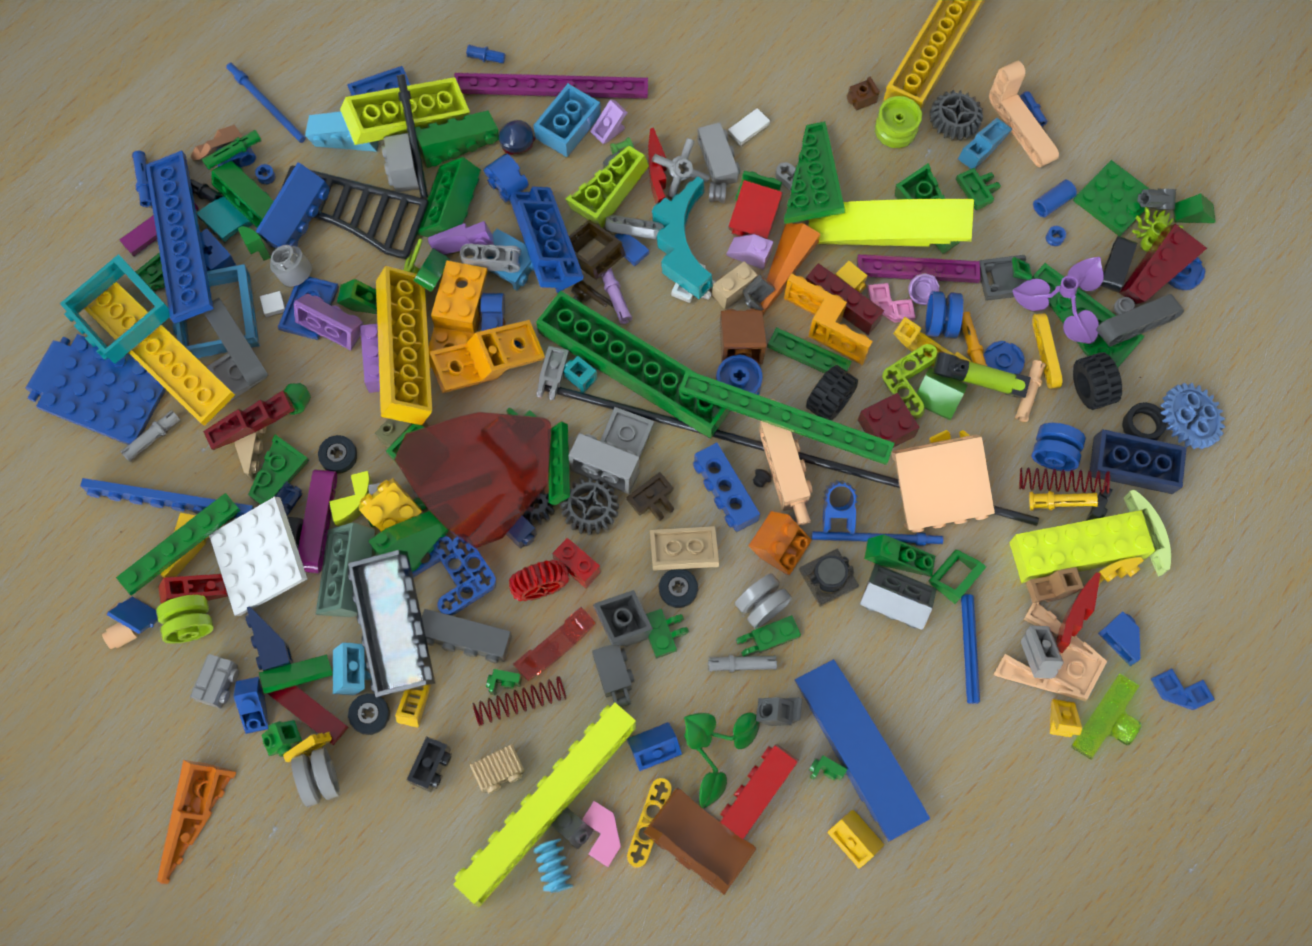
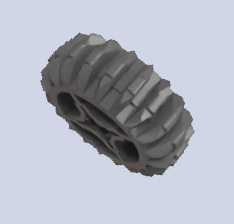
M952 90L949 94L945 91L943 96L939 95L932 104L930 122L933 123V129H937V134L943 133L944 138L950 136L951 141L955 137L959 141L963 137L968 139L981 126L983 108L980 107V102H975V96L969 97V92L962 94L961 90L958 93Z
M589 477L586 483L581 478L580 485L573 482V489L570 488V497L565 499L560 505L561 509H563L561 512L562 517H567L565 523H572V530L579 527L580 534L584 530H587L588 535L592 534V530L599 534L600 527L607 530V523L613 525V518L618 517V512L616 511L619 509V504L616 503L618 496L613 495L615 493L614 489H608L609 484L607 482L601 485V479L599 478L595 483L591 477ZM590 492L589 495H587V496H585V497H581V496H580V495H582V494H584V493ZM598 494L607 501L608 507L603 506V503L597 501ZM592 500H593V506H591L590 509H588V512H587V507H586V506H589V505L592 503ZM573 505L583 511L582 519L572 510ZM595 515L601 516L595 520H590Z

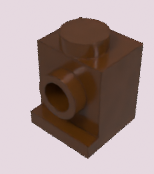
M870 76L866 81L850 86L847 99L857 111L877 103L880 91Z

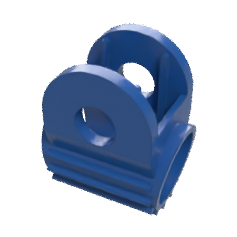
M843 480L830 482V485L826 486V490L823 491V499L825 500L822 516L823 533H828V530H831V518H847L846 529H848L849 534L855 533V503H857V495L855 494L856 490L848 482L845 483ZM839 486L847 487L850 491L848 503L841 507L831 505L829 497L832 490Z

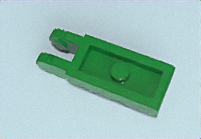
M791 615L740 636L736 639L737 644H744L754 640L756 646L746 648L741 652L743 657H747L801 637V634Z

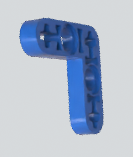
M465 535L457 536L452 542V548L471 578L443 595L438 600L437 605L440 613L451 616L488 594L496 586V578L472 541ZM460 542L466 544L467 551L469 552L467 556L461 548L458 549ZM473 558L480 560V566L476 569L468 567V562ZM483 572L487 579L491 578L489 580L490 585L487 586L485 583L481 585L483 581L479 573ZM465 588L473 590V595L469 599L461 597V592ZM456 594H457V596H458L459 601L461 602L460 605L458 604L457 601L454 602V601L456 600L455 597H454V595H456ZM446 601L452 603L451 610H448L447 608L443 609L445 607L444 603Z
M447 536L439 538L433 545L434 549L429 553L431 555L430 560L427 563H422L412 572L414 578L441 561L456 586L463 583L459 575L463 572L467 580L471 577L467 571H464L465 568L462 563L458 569L449 568V562L452 559L458 558L453 553V541ZM440 543L448 544L447 549L450 552L448 556L443 549H439ZM465 588L462 590V592L469 593L473 591L470 588Z

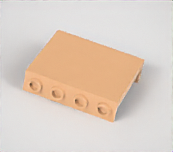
M975 434L891 452L892 459L896 463L906 520L904 527L911 530V532H921L925 530L924 527L933 526V528L945 527L946 523L949 522L961 524L967 522V519L974 517L976 520L986 519L989 514L995 513L982 436Z

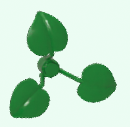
M748 712L741 715L734 724V735L732 736L714 732L716 719L712 714L695 713L684 717L686 725L684 737L688 747L699 751L713 770V773L709 772L704 776L700 785L699 804L701 808H706L716 802L723 795L727 786L726 774L718 772V768L702 748H706L711 744L712 736L730 741L734 740V747L736 749L748 747L756 738L760 722L756 721L757 714Z

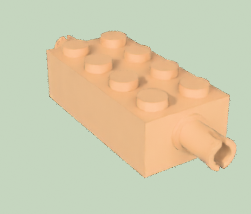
M760 421L759 434L782 511L793 508L797 524L799 526L811 522V519L809 518L806 505L813 490L810 480L806 481L804 472H806L804 460L799 459L798 452H800L798 440L793 439L791 431Z

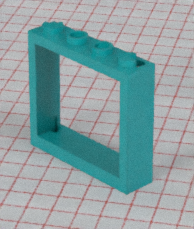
M119 254L60 303L67 311L64 315L71 322H76L74 327L82 335L86 333L88 336L85 339L93 347L97 346L99 348L96 352L104 360L109 358L115 364L170 317L168 306ZM126 274L155 307L110 346H107L79 312Z

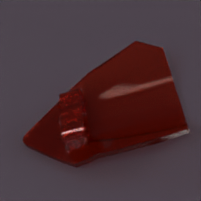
M485 412L467 414L406 433L394 460L429 511L455 536L469 543L474 548H478L502 539L546 488L550 456L551 423L546 418Z

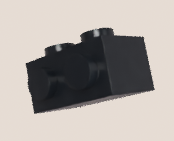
M426 736L406 780L410 784L432 793L433 788L437 789L441 782L442 775L440 773L443 766L447 767L451 760L452 754L450 753L451 749L449 746Z

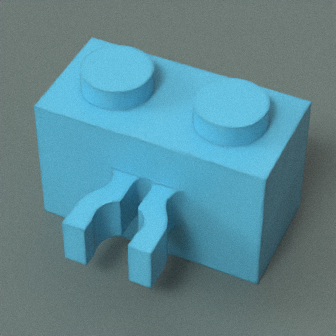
M341 643L333 650V694L356 695L365 689V679L372 680L371 674L365 671L367 666L364 663V647L362 644Z

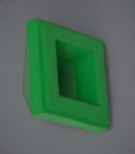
M1013 257V277L1032 280L1030 264Z

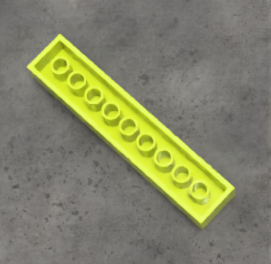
M616 703L611 707L607 705L599 715L601 717L596 724L592 722L584 731L585 737L580 742L576 740L568 749L569 755L565 759L561 757L552 767L554 769L553 773L549 777L545 775L536 785L538 787L537 791L533 795L529 793L520 803L521 809L517 813L512 812L504 821L505 827L500 832L496 830L489 837V845L484 850L480 848L471 858L473 863L467 869L463 867L456 874L454 879L457 881L453 885L474 905L480 907L549 829L555 819L571 804L635 731L636 720Z

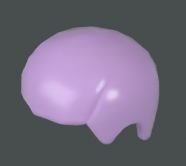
M925 273L916 275L909 283V296L915 303L926 305L931 291H939L940 285L933 275Z

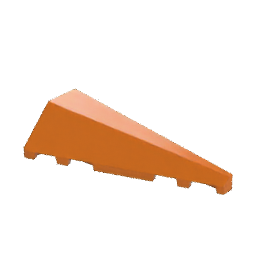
M788 223L784 226L767 280L774 286L775 290L761 302L764 309L762 311L763 315L785 289L790 275L796 274V270L819 243L820 233L804 223Z
M183 760L157 877L159 883L168 884L170 882L169 877L176 866L180 865L183 861L182 856L189 845H193L212 814L213 806L218 798H222L224 795V789L230 779H234L235 771L203 762Z

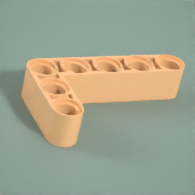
M1015 61L998 70L989 93V100L1005 124L1012 128L1011 132L1037 167H1042L1057 160L1059 153L1054 143L1017 94L1025 77V68L1020 61Z

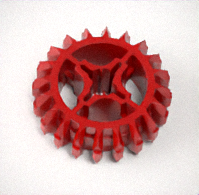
M552 559L531 564L511 576L509 579L511 594H513L514 599H517V601L525 602L540 599L544 596L547 597V595L554 594V592L566 586L569 582L568 571L560 560Z

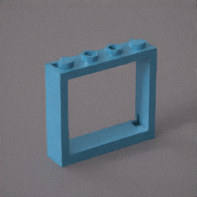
M245 264L207 271L210 287L239 282L246 332L244 337L251 348L260 346L251 278ZM187 320L172 324L177 340L196 358L228 352L221 340L189 345Z

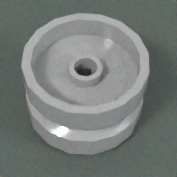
M772 573L754 583L735 602V606L741 613L751 612L748 616V622L754 629L763 626L774 618L793 598L786 589L777 590L780 582Z
M325 747L313 750L311 761L305 754L291 759L295 784L306 807L319 804L321 794L327 800L340 796L336 770Z

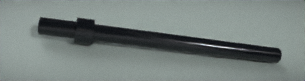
M405 74L397 75L400 91L398 96L399 101H402L420 197L427 198L429 196L410 104L411 93L407 89Z

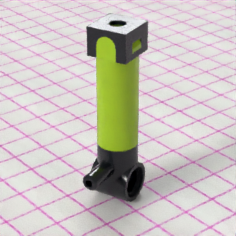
M938 352L932 372L942 377L957 379L1016 398L1026 397L1031 379L1028 376L1012 374L942 352Z

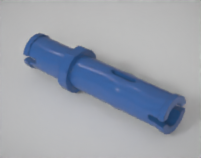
M137 150L132 153L137 181L135 187L139 193L140 205L142 207H150L152 202L146 171L145 152Z

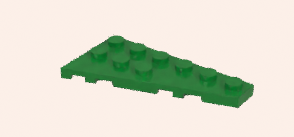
M826 121L808 124L805 127L802 148L798 157L799 161L791 186V195L787 203V212L784 216V224L845 213Z
M1044 263L1032 278L1044 280L1050 287V294L1056 289V286L1061 285L1064 276ZM1079 287L1077 288L1075 301L1078 314L1084 310L1092 312L1096 316L1099 325L1105 320L1116 316ZM1060 292L1052 298H1048L1050 307L1063 324L1068 317L1074 316L1071 298L1063 297ZM1098 333L1096 340L1091 344L1077 343L1086 356L1105 352L1113 359L1117 368H1119L1143 340L1144 336L1140 334L1116 345L1108 346Z

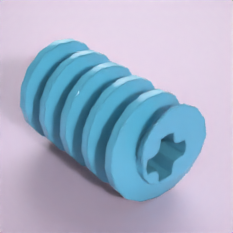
M561 839L542 843L533 850L534 853L541 854L536 858V862L544 863L538 868L539 872L546 873L540 878L542 882H548L543 887V890L551 893L574 887L573 884H566L571 875L563 874L569 867L568 865H561L566 856L558 855L564 849V847L556 846V843L561 841Z

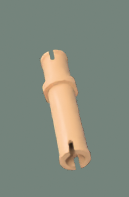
M1032 361L1028 376L1031 379L1025 398H1021L1017 414L1015 415V418L1019 419V421L1027 422L1029 420L1037 389L1042 384L1041 377L1045 368V363H1042V361Z

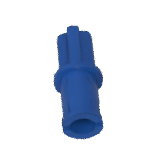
M469 44L466 51L467 57L480 59L483 62L487 60L498 63L505 62V53L489 50L487 46L483 48Z
M1023 92L1020 95L1021 100L1040 126H1045L1048 120L1040 109L1041 105L1036 103L1030 92Z

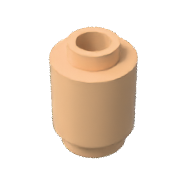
M119 622L107 628L106 632L102 634L104 641L110 649L119 648L138 637L135 631Z

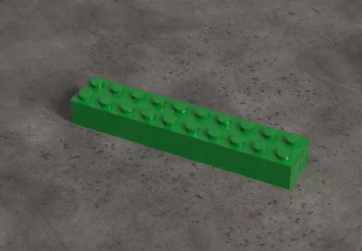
M561 290L536 321L539 334L560 347L569 350L573 355L579 356L591 366L710 439L731 412L729 409L680 393L679 388L686 370L694 372L693 370Z

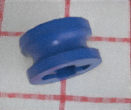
M262 164L256 168L255 175L259 183L268 185L275 180V173L270 165ZM267 172L268 176L266 177L263 176V173Z
M1060 226L1051 227L1046 234V241L1051 246L1061 245L1066 238V231Z

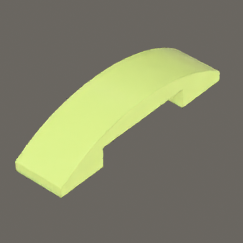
M1131 490L1124 497L1129 512L1142 510L1156 550L1150 556V559L1158 576H1162L1171 566V548L1166 529L1152 505L1136 490Z

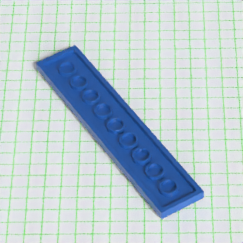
M182 150L146 164L170 320L174 324L214 309L187 158Z

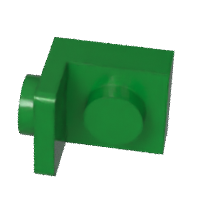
M494 669L493 674L488 675L486 688H489L491 695H495L498 683H501V687L514 689V686L520 687L522 681L521 674Z
M824 755L820 760L815 758L809 768V771L812 772L810 778L813 780L820 769L824 770L823 774L834 781L836 778L841 780L847 771L846 768Z

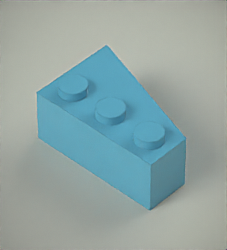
M341 112L309 115L305 136L315 147L377 152L379 141L359 145L354 144Z

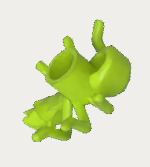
M1145 207L1144 221L1150 227L1143 226L1142 219L1138 215L1136 216L1138 228L1147 231L1140 233L1139 230L1133 229L1132 233L1136 234V238L1143 237L1140 241V246L1144 251L1148 252L1163 229L1171 225L1174 219L1171 218L1168 223L1170 212L1165 215L1166 210H1164L1156 217L1158 210H1156L1152 216L1154 219L1153 223L1149 220V208Z

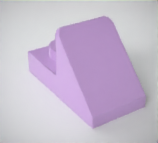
M610 100L590 132L602 144H606L625 129L621 122L628 112L615 100Z

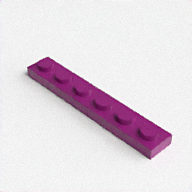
M862 254L857 256V267L868 275L867 277L913 279L916 275L925 273L935 276L937 281L979 283L980 261Z

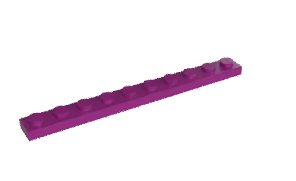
M454 73L462 94L558 96L564 87L570 84L590 97L648 99V78Z

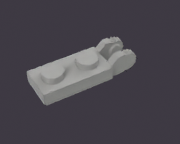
M548 346L539 376L537 397L542 398L545 385H550L552 388L549 393V400H555L569 356V350Z

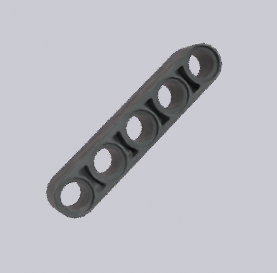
M1169 294L1105 320L1097 327L1096 331L1108 346H1113L1177 319L1182 315L1184 309L1173 295Z
M221 299L213 300L214 309L204 312L248 385L251 386L267 377L266 370Z

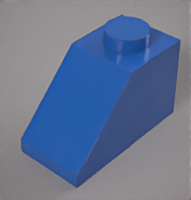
M1122 611L1098 634L1129 666H1132L1141 659L1140 631L1134 618Z

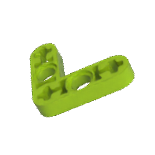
M931 344L919 347L887 367L882 374L883 381L892 395L898 393L902 388L909 390V394L901 398L914 419L921 418L925 413V408L922 400L907 380L935 363L938 353L936 347ZM925 352H928L929 354L931 353V354H932V357L929 358L928 356H925L924 353H925ZM916 357H919V359L922 361V364H919V360ZM912 361L916 363V367L913 370H906L904 368L907 362ZM889 374L896 376V380L898 382L897 385H895V382L891 378L889 379ZM911 400L913 405L915 407H918V412H915L914 410L911 411V406L909 404Z

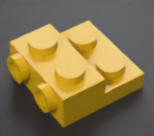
M394 478L379 484L378 490L372 495L369 493L360 500L361 504L359 505L361 513L381 532L422 512L421 508Z

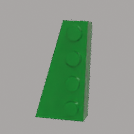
M489 110L466 115L463 120L448 119L447 123L437 125L436 122L428 125L429 128L420 129L419 126L415 127L420 155L427 168L438 166L442 162L456 159L460 155L473 152L480 147L491 145L499 140L498 128Z

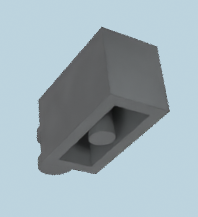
M608 645L592 650L606 698L612 696L613 702L620 707L630 705L631 701L628 691L632 690L631 683L635 682L632 670L626 669L625 661H628L625 649H620L617 645ZM624 692L625 697L616 698V694Z

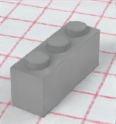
M721 123L698 128L697 141L712 182L718 185L721 183H726V185L736 183L738 174H740V166L738 162L734 161V150L727 142L728 134L726 129L723 130Z

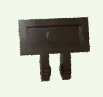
M659 472L628 495L626 500L639 516L650 509L652 514L661 521L664 516L655 504L660 501L669 513L673 512L674 507L665 496L671 493L674 488L662 473Z

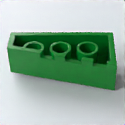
M929 163L896 184L894 196L897 200L945 199L944 194L942 195L938 187L939 184L931 172ZM960 241L935 245L944 254L958 245Z

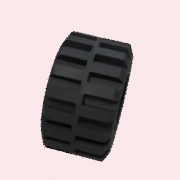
M1100 352L1075 361L1073 365L1075 389L1079 398L1088 409L1095 410L1121 400V375L1115 362L1108 354Z
M839 365L831 367L812 390L807 399L806 408L815 415L832 421L852 397L857 388L858 379Z

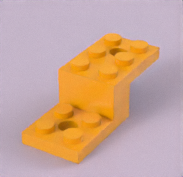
M446 261L431 313L434 329L429 343V352L467 343L477 332L480 323L478 306L488 273L487 268ZM466 281L468 284L464 288H459L457 283ZM450 364V368L454 372H459L457 365Z
M791 274L787 280L784 299L815 315L812 319L808 337L863 365L873 341L869 340L864 334L852 331L847 325L840 324L847 302L838 295L828 293L821 286L813 285L807 282L805 278Z
M530 320L476 332L467 343L429 352V362L442 393L498 379L507 369L542 361L545 358ZM514 340L522 344V349L515 346ZM450 364L457 365L459 372H454L450 368Z

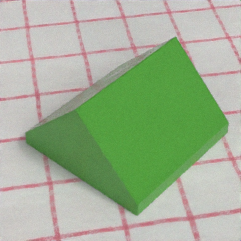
M930 367L917 391V395L922 400L925 409L951 420L968 385L953 378L933 374V368Z

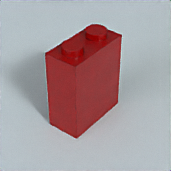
M744 180L728 226L729 230L732 231L731 234L738 237L757 235L769 239L783 197L782 192Z

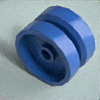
M931 291L926 310V336L938 337L943 331L945 338H958L963 317V295L961 293L951 292L945 298L942 291Z
M734 355L723 360L718 366L716 373L717 381L757 395L760 393L763 379L762 370L752 358L744 355Z
M1045 423L1038 429L1037 442L1034 445L1031 457L1036 463L1053 470L1055 468L1056 471H1062V469L1065 471L1075 470L1080 464L1082 456L1080 452L1084 448L1086 437L1079 429L1070 425Z

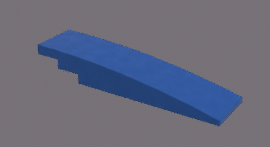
M833 659L796 678L795 682L839 762L847 769L846 774L862 802L864 801L888 842L930 820L903 770L835 660Z

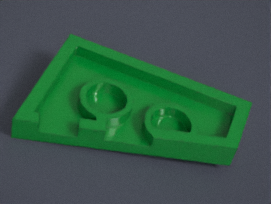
M276 434L272 439L273 443L269 452L267 451L264 457L263 466L258 471L248 493L249 497L259 505L275 497L286 481L290 483L309 462L306 456Z

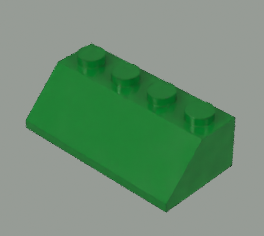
M464 157L439 166L427 199L429 205L418 235L431 237L463 224L468 214L469 204L474 196L475 186L479 182L480 168Z

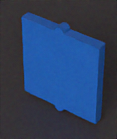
M133 596L122 603L119 602L116 607L107 612V616L138 634L149 627L153 628L154 624L158 622L156 610Z

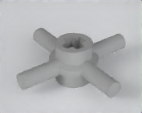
M689 138L686 139L681 156L669 160L654 154L652 162L669 168L673 181L667 196L671 198L677 194L682 180H686L689 177L696 178L697 176L703 179L704 182H707L709 179V175L693 169L692 163L688 159L694 140ZM679 165H681V168H683V172H681V169L678 168Z

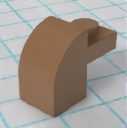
M1076 567L1058 570L1048 577L1031 579L1026 582L1033 603L1056 601L1084 588Z

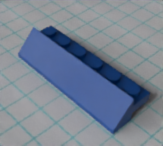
M532 186L530 192L511 193L509 199L540 287L555 288L556 292L559 293L560 290L562 291L583 280V273L551 187Z

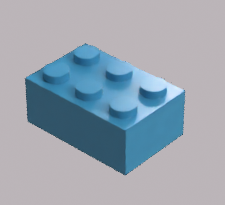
M567 84L533 125L536 139L568 157L600 117V102Z

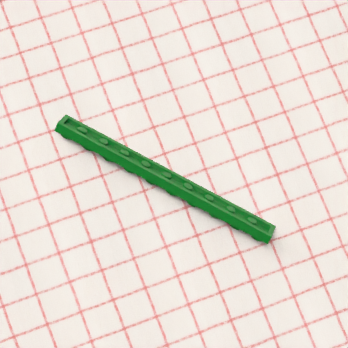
M686 370L679 388L680 393L887 465L894 443L688 370Z

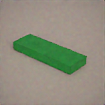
M327 654L259 672L264 694L332 676V669Z

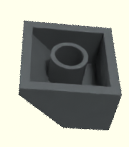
M634 590L593 604L611 645L630 646L644 641L653 629Z

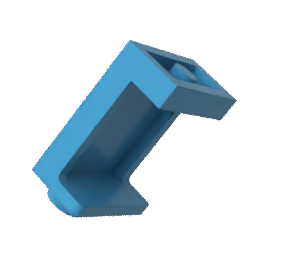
M496 229L492 234L494 245L517 246L521 249L518 263L520 264V271L515 273L505 271L490 272L510 282L513 285V289L518 291L528 281L531 271H534L529 253L524 243Z

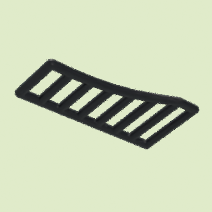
M292 165L289 167L282 187L284 186L285 182L287 181L295 166ZM311 170L330 187L329 193L333 184L344 186L333 216L322 212L327 201L326 198L320 204L319 211L313 218L333 224L354 234L385 255L405 260L409 258L429 205L427 199ZM351 189L360 190L362 194L349 224L340 218ZM371 193L380 195L381 199L368 233H365L358 228L369 196ZM389 198L399 200L398 209L386 241L383 244L375 239V235ZM408 203L419 205L404 249L392 248Z

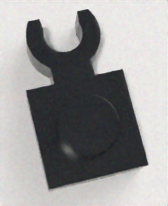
M1106 487L1103 494L1099 492L1097 496L1098 507L1092 506L1086 521L1105 517L1108 511L1105 506L1113 489L1110 488L1109 494L1106 493Z

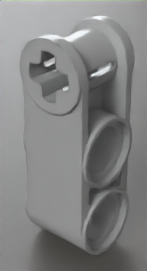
M469 243L461 247L460 255L461 263L484 267L488 271H505L509 273L520 271V264L518 263L521 249L517 246Z

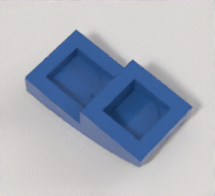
M617 233L614 236L622 242L626 254L624 257L633 266H636L649 255V249L631 235Z

